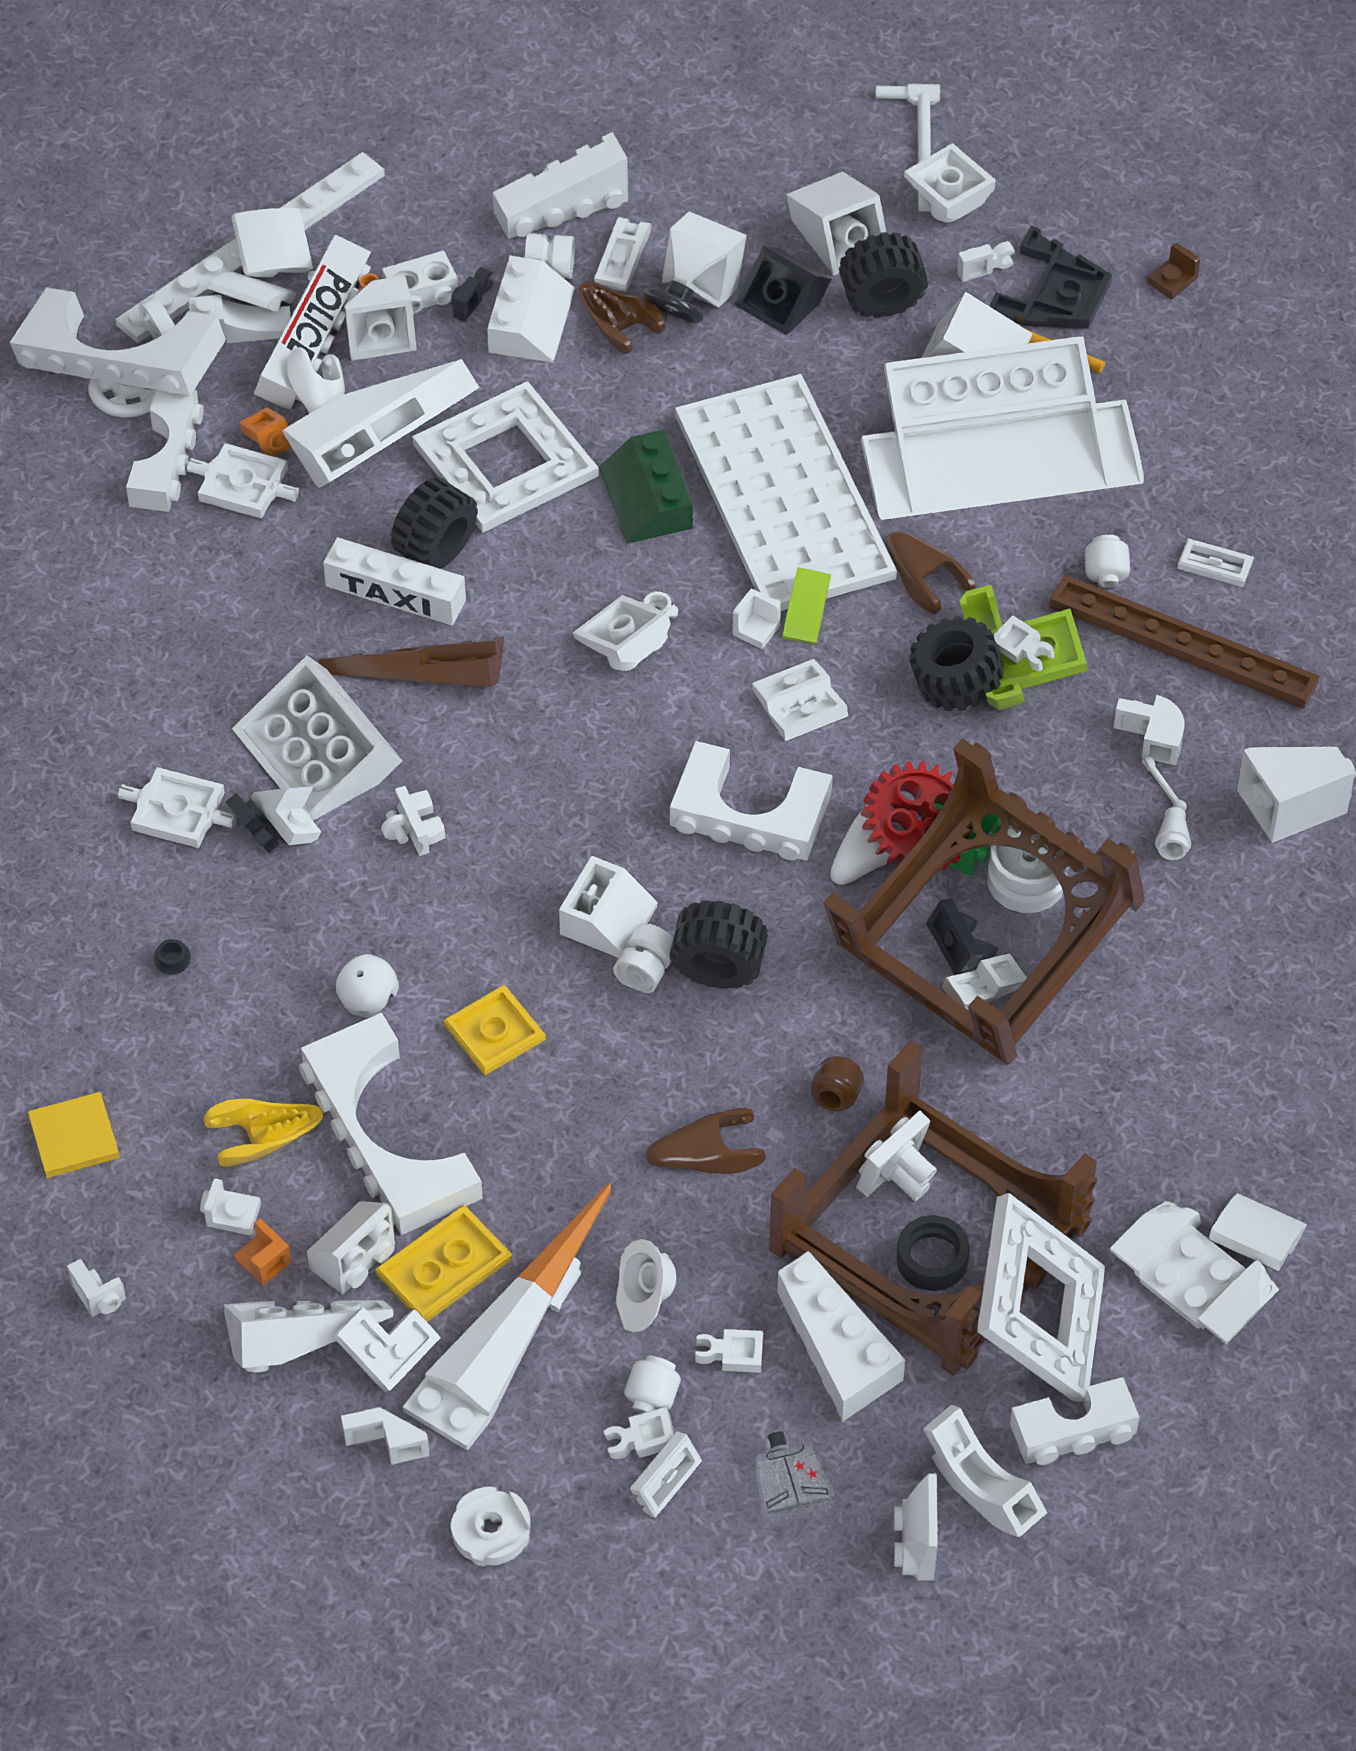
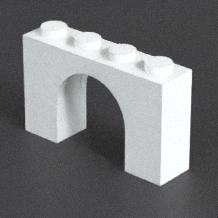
M695 741L670 805V826L675 827L684 834L696 832L708 835L719 843L732 841L743 844L751 851L760 852L767 850L778 853L786 860L802 859L807 861L832 794V775L798 767L788 795L780 806L763 814H744L727 806L720 797L721 789L730 769V749Z

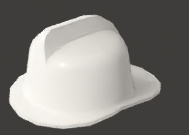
M644 1239L632 1241L625 1248L621 1256L616 1304L624 1329L634 1333L643 1331L652 1324L658 1314L660 1304L672 1294L677 1278L675 1267L669 1256L660 1253L651 1241Z

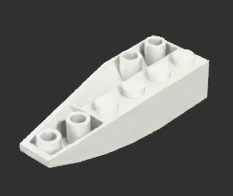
M462 359L337 396L282 430L314 484L320 488L433 418L479 387Z

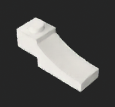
M222 294L188 297L190 311L216 315L218 317L227 343L281 338L291 319L289 306L279 307L277 313L259 306L243 305L222 299Z

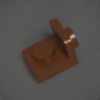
M1175 243L1171 246L1169 259L1148 276L1147 283L1170 299H1174L1198 279L1200 259L1192 251Z

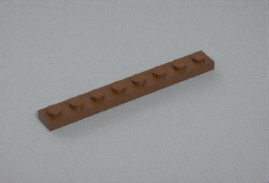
M1068 575L1063 576L1050 597L1049 607L1058 611L1071 609L1073 617L1305 709L1319 683V675Z

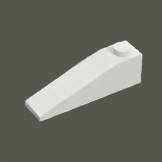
M383 1300L334 1301L330 1303L331 1310H324L323 1305L311 1303V1301H298L297 1305L293 1306V1310H286L283 1307L275 1306V1301L225 1304L224 1314L234 1360L242 1368H246V1371L264 1372L269 1370L271 1365H281L335 1342L336 1340L333 1338V1335L358 1309L364 1308L379 1323L393 1317V1308Z

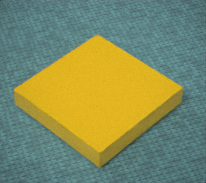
M505 984L443 1020L446 1029L484 1076L546 1040V1034Z
M101 1092L28 1111L46 1178L120 1158Z

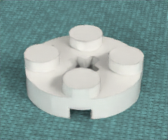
M482 1487L466 1494L457 1504V1510L451 1520L452 1539L458 1551L474 1564L486 1566L506 1563L517 1557L529 1543L530 1514L526 1504L518 1495L510 1491L509 1494L497 1491V1487ZM490 1519L492 1523L500 1522L502 1525L494 1533L484 1532L482 1530L484 1528V1521Z

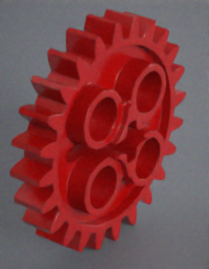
M907 761L903 771L895 764L889 771L890 774L883 771L878 777V781H873L869 787L871 793H867L863 799V802L868 806L863 808L861 816L869 819L865 821L862 829L873 831L867 842H878L880 844L875 853L879 855L887 852L889 854L887 859L888 865L896 859L901 863L932 825L940 812L935 807V804L943 806L953 787V784L950 782L952 777L951 771L941 776L939 775L938 764L931 771H928L925 761H921L917 769H914L912 763ZM901 791L910 793L914 800L904 798ZM891 822L899 823L904 828V831L901 832L894 829ZM973 824L968 828L970 829V834L972 833ZM970 834L965 835L963 838L967 839ZM961 854L948 861L940 869L946 871L950 862L957 864Z

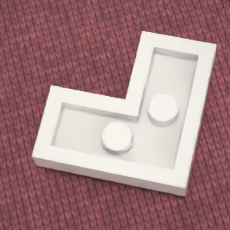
M361 1308L333 1335V1338L384 1392L390 1391L441 1338L415 1309L409 1311L387 1334L364 1308Z

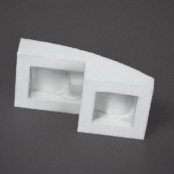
M1009 953L981 960L974 971L946 977L942 988L950 998L969 1010L968 1006L977 995L989 1003L1017 990L1027 977Z

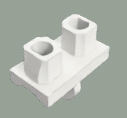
M405 786L396 788L395 793L399 800L397 805L399 814L397 815L395 810L387 812V820L383 823L381 830L385 838L388 840L397 839L399 844H404L408 841L407 834L409 833L419 856L429 853V845L445 839L444 825L439 816L421 821V816L433 813V804L427 790L409 794Z

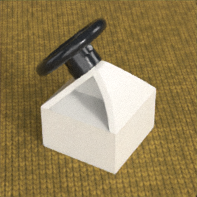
M688 212L670 228L662 284L668 286L666 291L646 288L643 291L644 298L653 303L657 308L691 323L702 322L703 314L697 308L690 305L688 301L693 296L720 307L732 296L738 288L747 235Z

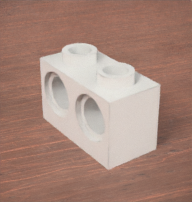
M444 251L382 268L383 279L399 276L406 277L412 300L413 314L419 312L422 308L450 303L451 296L456 287H458L457 276Z

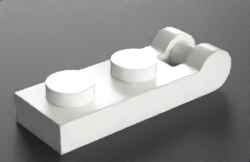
M618 217L595 276L596 283L617 292L627 293L643 248L650 235L651 223L641 221L639 224L630 223L627 218Z

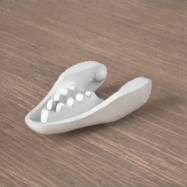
M297 347L288 356L287 374L294 392L310 414L337 396L345 394L341 364L335 355L329 354L323 358L321 364L322 378L313 370L307 351Z
M861 812L849 828L831 867L830 877L833 882L839 885L851 883L874 869L887 864L889 856L887 852L879 855L875 853L880 844L878 842H867L873 831L862 829L863 824L869 818L861 816Z

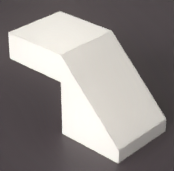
M380 1407L341 1416L346 1446L385 1437L391 1465L430 1456L426 1432Z

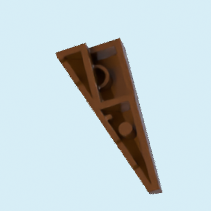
M495 637L489 641L472 642L470 640L454 644H436L384 650L383 653L363 655L359 653L352 654V656L325 657L319 659V664L326 668L330 674L492 687L499 683L504 637Z

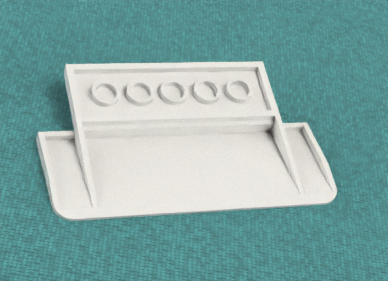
M1083 336L885 363L884 372L895 431L865 435L861 438L873 498L881 520L1142 484L1144 481L1139 450L1126 400L1096 404Z

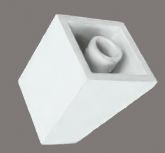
M844 172L786 194L791 220L833 276L839 274L841 257L846 256V250L853 248L855 242L863 241L872 234L876 236L886 232L879 194Z
M965 292L937 324L921 358L1028 344L1032 333Z
M1338 747L1248 748L1243 752L1237 791L1273 843L1346 814L1356 771L1351 760L1345 758Z

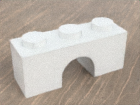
M1121 1377L1086 1387L1084 1406L1087 1414L1080 1419L1069 1420L1059 1416L1055 1412L1050 1398L1013 1407L1010 1426L1025 1464L1037 1462L1038 1465L1050 1464L1057 1460L1059 1455L1073 1451L1076 1455L1086 1454L1092 1451L1098 1444L1111 1441L1112 1444H1122L1130 1440L1133 1434H1137L1139 1415L1124 1378Z

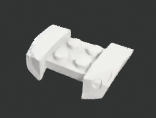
M1164 1202L1143 1214L1116 1241L1110 1250L1134 1270V1274L1140 1278V1283L1197 1329L1200 1327L1203 1330L1207 1328L1227 1344L1279 1289L1269 1278L1266 1269L1258 1259L1246 1269L1200 1233L1197 1228L1202 1222L1198 1212L1190 1208H1179L1175 1203Z

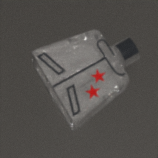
M782 1431L767 1435L764 1438L767 1452L758 1454L755 1457V1478L762 1529L834 1512V1489L811 1446L804 1443L790 1447L787 1434Z

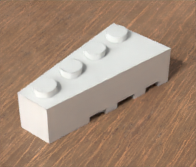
M809 1251L778 1271L777 1293L797 1332L800 1334L806 1350L837 1408L842 1422L904 1380L905 1359Z

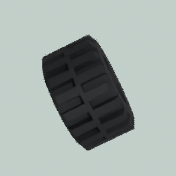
M882 232L876 236L872 234L863 241L855 242L853 248L846 250V256L841 257L839 274L849 305L852 306V310L856 313L860 312L861 316L880 318L882 316L888 317L897 313H904L907 311V308L914 307L918 303L917 299L923 298L925 295L924 290L928 288V277L918 247L906 235L901 237L900 233L895 232L892 234Z
M440 477L426 480L408 496L395 518L391 530V545L393 549L409 560L439 569L444 568L458 556L467 544L477 521V502Z
M954 616L953 620L949 621L947 618H944L937 625L932 623L927 626V631L925 633L920 632L916 637L917 642L912 643L910 648L912 654L909 655V662L919 691H921L925 701H930L931 705L937 709L943 706L944 711H952L953 708L963 711L970 705L976 707L980 705L982 699L987 700L986 693L998 690L1001 685L999 679H1003L1004 676L1003 662L994 635L983 622L977 623L976 619L971 617L963 620L962 616ZM963 661L962 663H960V664H958V665L950 666V665H952V664H954V663Z
M710 900L701 901V903L694 902L689 904V907H684L678 916L669 954L670 960H672L673 967L680 970L679 973L690 978L695 983L723 989L742 988L743 985L753 983V980L759 976L768 938L767 927L762 924L763 921L758 916L753 915V912L743 909L739 905L725 903L724 901L712 902Z

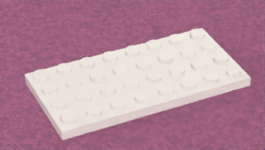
M802 374L675 408V417L755 590L781 603V611L787 610L789 607L797 567L831 574L827 598L896 579L897 570Z

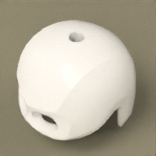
M371 954L352 958L341 969L336 981V993L344 1007L350 1013L365 1018H370L379 1013L386 1006L390 995L392 994L395 997L399 989V982L393 968L384 959Z

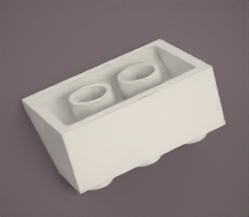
M510 256L487 328L489 353L553 363L575 288L542 260Z

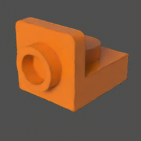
M268 407L239 422L242 433L258 443L262 454L275 457L292 448L282 430L288 427L285 418Z

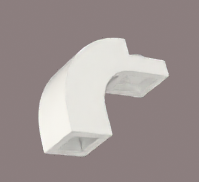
M950 1405L923 1428L936 1452L932 1459L944 1478L953 1489L993 1526L1006 1533L1020 1537L1047 1513L1030 1481L1009 1474L986 1453L960 1407Z

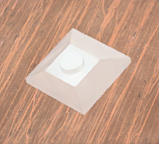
M405 276L371 281L345 305L351 361L417 350L412 300Z

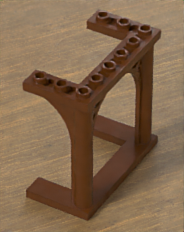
M962 738L953 748L958 772L951 792L936 819L919 842L861 911H858L833 892L823 902L837 945L1003 1063L1009 1065L1017 1057L1015 1045L1126 910L1131 908L1136 912L1145 902L1137 854L1132 848L1122 842L1117 845L1107 838L1099 848V851H1096L1095 854L1084 847L1083 841L1074 833L1069 831L1066 834L1055 827V822L1043 812L1036 814L1028 809L1026 802L1020 796L1013 792L1007 794L999 789L990 752L979 743L972 745ZM989 814L996 815L1001 821L1000 830L994 836H988L982 830V821ZM973 824L976 837L972 840L964 839L965 835L970 834V829L968 828ZM1009 825L1013 827L1016 833L1020 831L1021 835L1017 838L1009 836L1007 834ZM986 846L1011 847L1038 858L1057 878L1065 899V918L1057 941L1000 1011L978 995L968 1006L969 1010H967L876 945L943 865L966 851ZM1041 847H1043L1048 852L1046 854H1040L1038 851ZM1070 866V870L1078 874L1068 877L1063 873V870ZM1082 882H1091L1098 887L1094 895L1086 898L1074 896L1072 889L1075 885ZM1076 907L1090 908L1088 912L1083 909L1080 918L1076 917L1073 913Z
M910 1040L888 1064L884 1108L806 1193L807 1176L794 1168L771 1193L769 1251L780 1259L786 1253L798 1259L809 1251L844 1292L942 1357L941 1368L954 1376L961 1367L968 1369L974 1363L979 1354L977 1348L984 1340L989 1343L991 1342L977 1332L985 1280L974 1287L969 1285L966 1290L957 1293L933 1295L914 1292L886 1279L812 1229L811 1226L859 1173V1169L867 1161L864 1155L868 1149L878 1140L884 1143L892 1136L891 1130L902 1118L907 1117L910 1120L919 1111L930 1120L922 1143L980 1180L997 1197L1010 1193L1070 1240L1074 1235L1081 1237L1091 1224L1092 1218L1089 1215L1095 1201L1092 1193L1097 1183V1178L1095 1177L1097 1161L1084 1153L1066 1174L1050 1175L1032 1170L1000 1152L919 1099L923 1048ZM1029 1257L1026 1260L1020 1308L1025 1299L1023 1296L1030 1287L1037 1289L1047 1275V1271ZM933 1305L939 1306L940 1317H935L936 1311L929 1310L928 1308Z

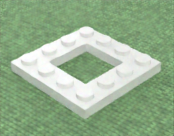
M528 381L412 436L413 446L436 475L477 502L478 515L476 517V525L482 533L599 476L597 465ZM517 425L546 460V463L493 488L464 450Z
M1010 1193L998 1196L977 1332L1070 1400L1084 1401L1086 1387L1090 1386L1105 1265ZM1027 1257L1065 1284L1057 1340L1019 1312Z

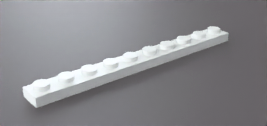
M362 152L281 208L299 209L305 230L385 176L384 168ZM236 238L140 303L155 296L162 303L171 320L175 319L189 309L188 297L208 296L214 292L207 288L209 282L225 272H237L240 274L244 272ZM140 303L116 318V325L137 343L151 335L139 313L138 306Z

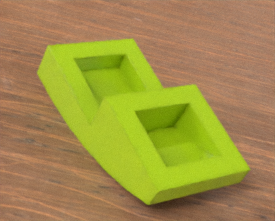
M797 567L782 639L810 644L817 643L831 574Z

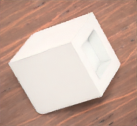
M751 588L733 611V635L763 649L780 627L781 603Z

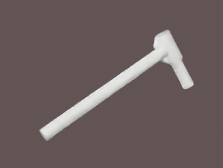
M940 84L876 86V99H908V102L917 105L918 163L930 157V105H934L940 100ZM918 192V211L930 212L931 204Z

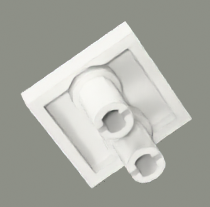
M921 1111L910 1120L907 1117L902 1118L891 1130L892 1136L884 1143L878 1140L865 1153L864 1157L867 1158V1161L858 1171L861 1176L856 1188L867 1197L886 1180H893L914 1202L929 1190L931 1185L928 1182L935 1175L937 1169L918 1152L930 1124V1120Z

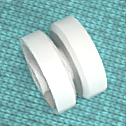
M1009 825L1007 834L1017 838L1021 835V832L1016 833L1013 827ZM990 846V862L987 871L988 888L994 899L1004 907L1020 913H1035L1052 907L1062 897L1063 891L1057 878L1038 858L1019 849L1005 846ZM1041 847L1038 852L1046 854L1048 851ZM1069 866L1064 868L1063 873L1065 875H1067V870Z

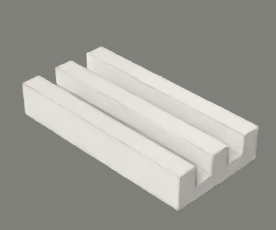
M1188 538L1177 569L1244 587L1254 557ZM1192 550L1202 554L1210 555V557L1205 558L1191 554L1190 552ZM1222 559L1241 564L1243 567L1240 568L1223 563Z
M677 1431L630 1487L632 1493L638 1495L636 1498L638 1503L645 1506L643 1511L651 1517L656 1518L702 1462L687 1434Z

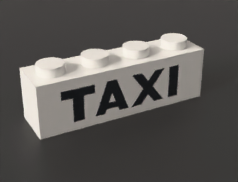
M338 537L323 562L327 587L452 626L466 601L464 576Z

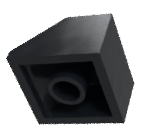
M763 246L734 305L783 334L788 335L820 304L832 279L782 249Z

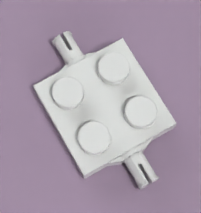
M226 443L219 455L210 463L191 458L187 465L188 472L205 476V480L198 491L200 502L262 519L270 502L277 496L295 502L299 495L298 487L281 484L288 471L287 460Z
M157 767L151 781L142 789L122 784L118 792L119 799L137 803V810L131 820L132 831L195 848L200 847L207 830L213 824L233 829L237 822L235 814L218 810V806L225 793L223 784Z

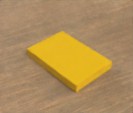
M463 1205L377 1267L375 1274L410 1311L415 1309L428 1322L511 1261L513 1255Z

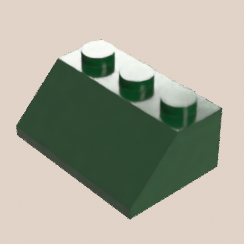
M664 429L630 437L599 466L627 544L693 529V504Z

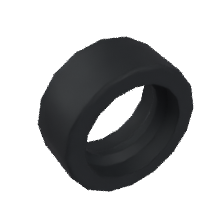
M938 1215L921 1216L909 1222L900 1232L896 1254L898 1270L907 1282L919 1289L928 1291L946 1290L957 1284L966 1274L970 1254L968 1236L959 1224L947 1217ZM938 1237L954 1246L956 1256L953 1263L943 1268L932 1269L923 1267L912 1259L911 1247L922 1238Z

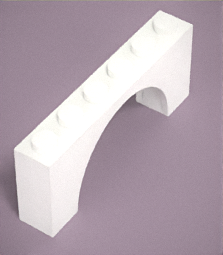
M46 287L11 339L10 345L18 363L25 368L191 396L226 341V338L216 315L188 311L171 330L146 344L124 350L92 348L76 339L78 327L84 314L75 292Z
M382 1013L301 1048L303 1063L299 1064V1070L307 1085L314 1083L318 1090L315 1092V1097L323 1113L330 1111L334 1119L331 1120L333 1131L339 1141L346 1139L350 1148L347 1149V1153L354 1168L359 1169L362 1167L366 1176L363 1179L372 1198L378 1196L382 1203H386L391 1207L392 1222L400 1235L448 1215L463 1205L467 1206L483 1199L481 1180L465 1153L439 1160L407 1159L389 1153L377 1146L360 1127L356 1118V1108L363 1089L377 1072L400 1058L398 1039Z

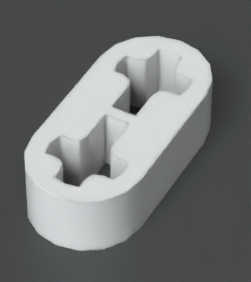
M155 296L139 304V313L154 340L175 326L164 306Z

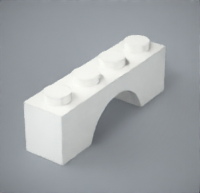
M160 390L155 391L150 407L152 430L164 436L168 441L164 448L154 456L134 461L126 486L129 507L169 512L172 501H178L181 490V483L178 480L180 475H186L188 456L186 453L188 449L193 450L195 446L196 431L194 426L195 424H201L203 419V405L198 404L197 390H194L191 396Z

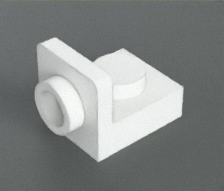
M214 1178L210 1191L205 1190L203 1193L200 1212L205 1213L207 1227L251 1235L261 1206L260 1197L225 1191L222 1180Z
M81 1259L67 1265L70 1283L92 1317L99 1313H112L119 1308L122 1301L126 1300L124 1285L120 1278H115L103 1285L95 1269L88 1271Z

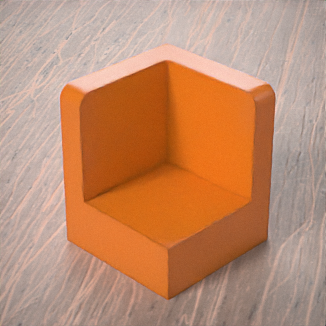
M259 1218L254 1222L256 1237L236 1252L234 1258L264 1286L292 1262L289 1245Z

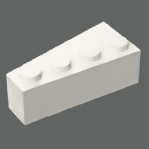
M613 132L603 136L604 142L590 149L588 145H585L576 150L577 156L561 164L556 160L548 164L541 174L534 177L530 173L493 192L494 214L508 239L516 236L525 237L528 233L547 226L556 227L563 221L576 217L585 218L593 212L605 208H617L622 203L628 201L627 157Z

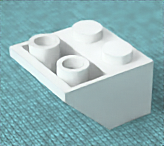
M591 856L559 909L560 935L619 958L623 950L627 948V943L637 926L649 922L657 908V901L624 868Z
M359 1201L307 1251L309 1269L342 1295L350 1287H359L367 1278L368 1270L377 1261L379 1263L385 1262L394 1251L395 1240L391 1207L386 1203Z

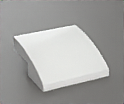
M262 209L236 213L231 216L245 276L273 278L279 272L305 273L313 269L299 209Z
M225 272L218 275L209 282L207 288L277 313L281 301L292 304L297 293L237 272Z
M815 659L752 683L754 693L785 741L848 717L847 705L831 688L830 676Z
M1237 1193L1227 1204L1212 1227L1209 1240L1253 1260L1258 1259L1260 1263L1279 1271L1288 1254H1292L1307 1224Z

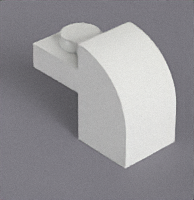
M1158 695L1156 696L1154 706L1143 704L1136 700L1130 701L1119 698L1113 728L1145 735L1141 758L1151 756L1154 761L1176 765L1184 732V718L1180 709L1170 700Z

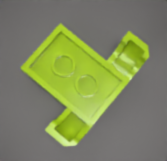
M992 585L966 591L959 600L965 620L971 617L976 619L977 623L983 622L993 635L1003 626ZM1071 609L1024 621L1025 624L1039 632L1042 642H1047L1053 647L1055 657L1050 659L1046 655L1038 656L1037 658L1041 660L1043 669L1035 671L1030 667L1027 658L1024 657L1017 664L999 652L1004 666L1002 667L1004 676L1003 679H999L1001 685L998 690L986 693L990 706L1001 711L1025 704L1021 689L1088 671Z

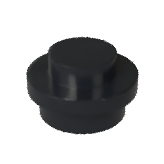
M176 939L163 941L154 953L155 966L165 974L181 973L189 966L191 961L188 947Z

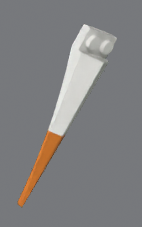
M611 1183L603 1187L425 1373V1379L403 1406V1411L465 1450L471 1447L494 1416L552 1298L611 1194Z

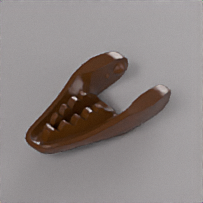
M592 281L584 282L578 287L579 296L602 335L623 354H628L632 351L631 341L620 332L628 326L642 323L657 334L665 330L660 310L653 303L642 297L623 294Z
M896 530L886 537L887 548L898 569L903 585L914 602L926 611L936 614L942 609L940 600L925 584L923 579L943 565L948 568L962 589L966 591L976 589L975 582L969 572L947 552L903 530Z
M737 1108L707 1115L663 1136L652 1143L646 1151V1159L652 1165L691 1169L714 1174H732L750 1170L762 1164L766 1156L763 1149L760 1148L730 1150L722 1142L719 1127L739 1124L746 1125L754 1120V1113L752 1109Z

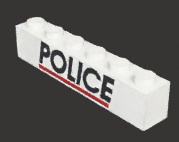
M337 235L334 236L260 376L254 392L255 395L287 409H291L296 400L302 402L294 392L287 374L288 356L297 347L305 349L313 370L316 373L318 372L322 364V360L318 356L321 352L327 355L335 336L330 334L332 329L340 330L346 318L345 312L342 311L344 306L358 294L359 289L354 288L356 283H359L363 275L369 274L371 266L366 263L371 253L370 251Z

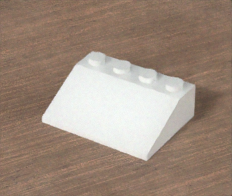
M309 656L300 661L232 728L280 789L313 787L303 806L304 811L310 815L312 821L377 786L403 761L329 671Z

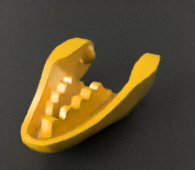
M232 1099L210 1108L205 1114L203 1121L208 1128H221L238 1124L247 1131L251 1144L225 1149L217 1156L220 1166L231 1167L266 1157L306 1135L321 1123L323 1112L320 1107L310 1104H281L254 1099Z

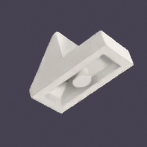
M312 786L253 792L251 798L288 845L311 843L317 840L321 834L320 829L312 821L310 815L303 809L313 789Z

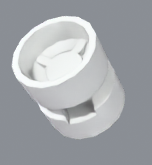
M528 233L525 258L542 260L562 278L572 279L575 255L574 236L555 235L552 240H549L547 235Z
M652 924L638 925L627 943V948L623 950L613 967L617 979L622 984L631 988L634 987V989L641 992H654L665 973L664 969L672 961L669 954L673 937L658 926Z

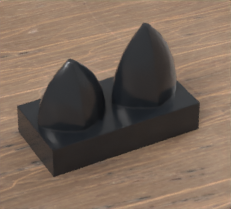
M953 899L940 900L926 922L954 975L973 971L981 960L993 958L998 952V947L973 937L971 932L975 929L977 920L965 913L959 912Z

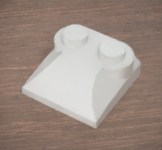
M953 143L904 171L905 178L931 204L930 212L932 216L942 222L956 221L980 207L995 189L996 180Z
M622 595L574 631L573 636L586 646L607 656L608 662L613 669L628 671L635 668L640 661L653 651L662 647L668 638L667 632L671 623L666 612Z
M928 1474L916 1486L908 1499H902V1507H894V1531H902V1543H894V1567H902V1575H914L917 1580L934 1581L937 1555L936 1474Z

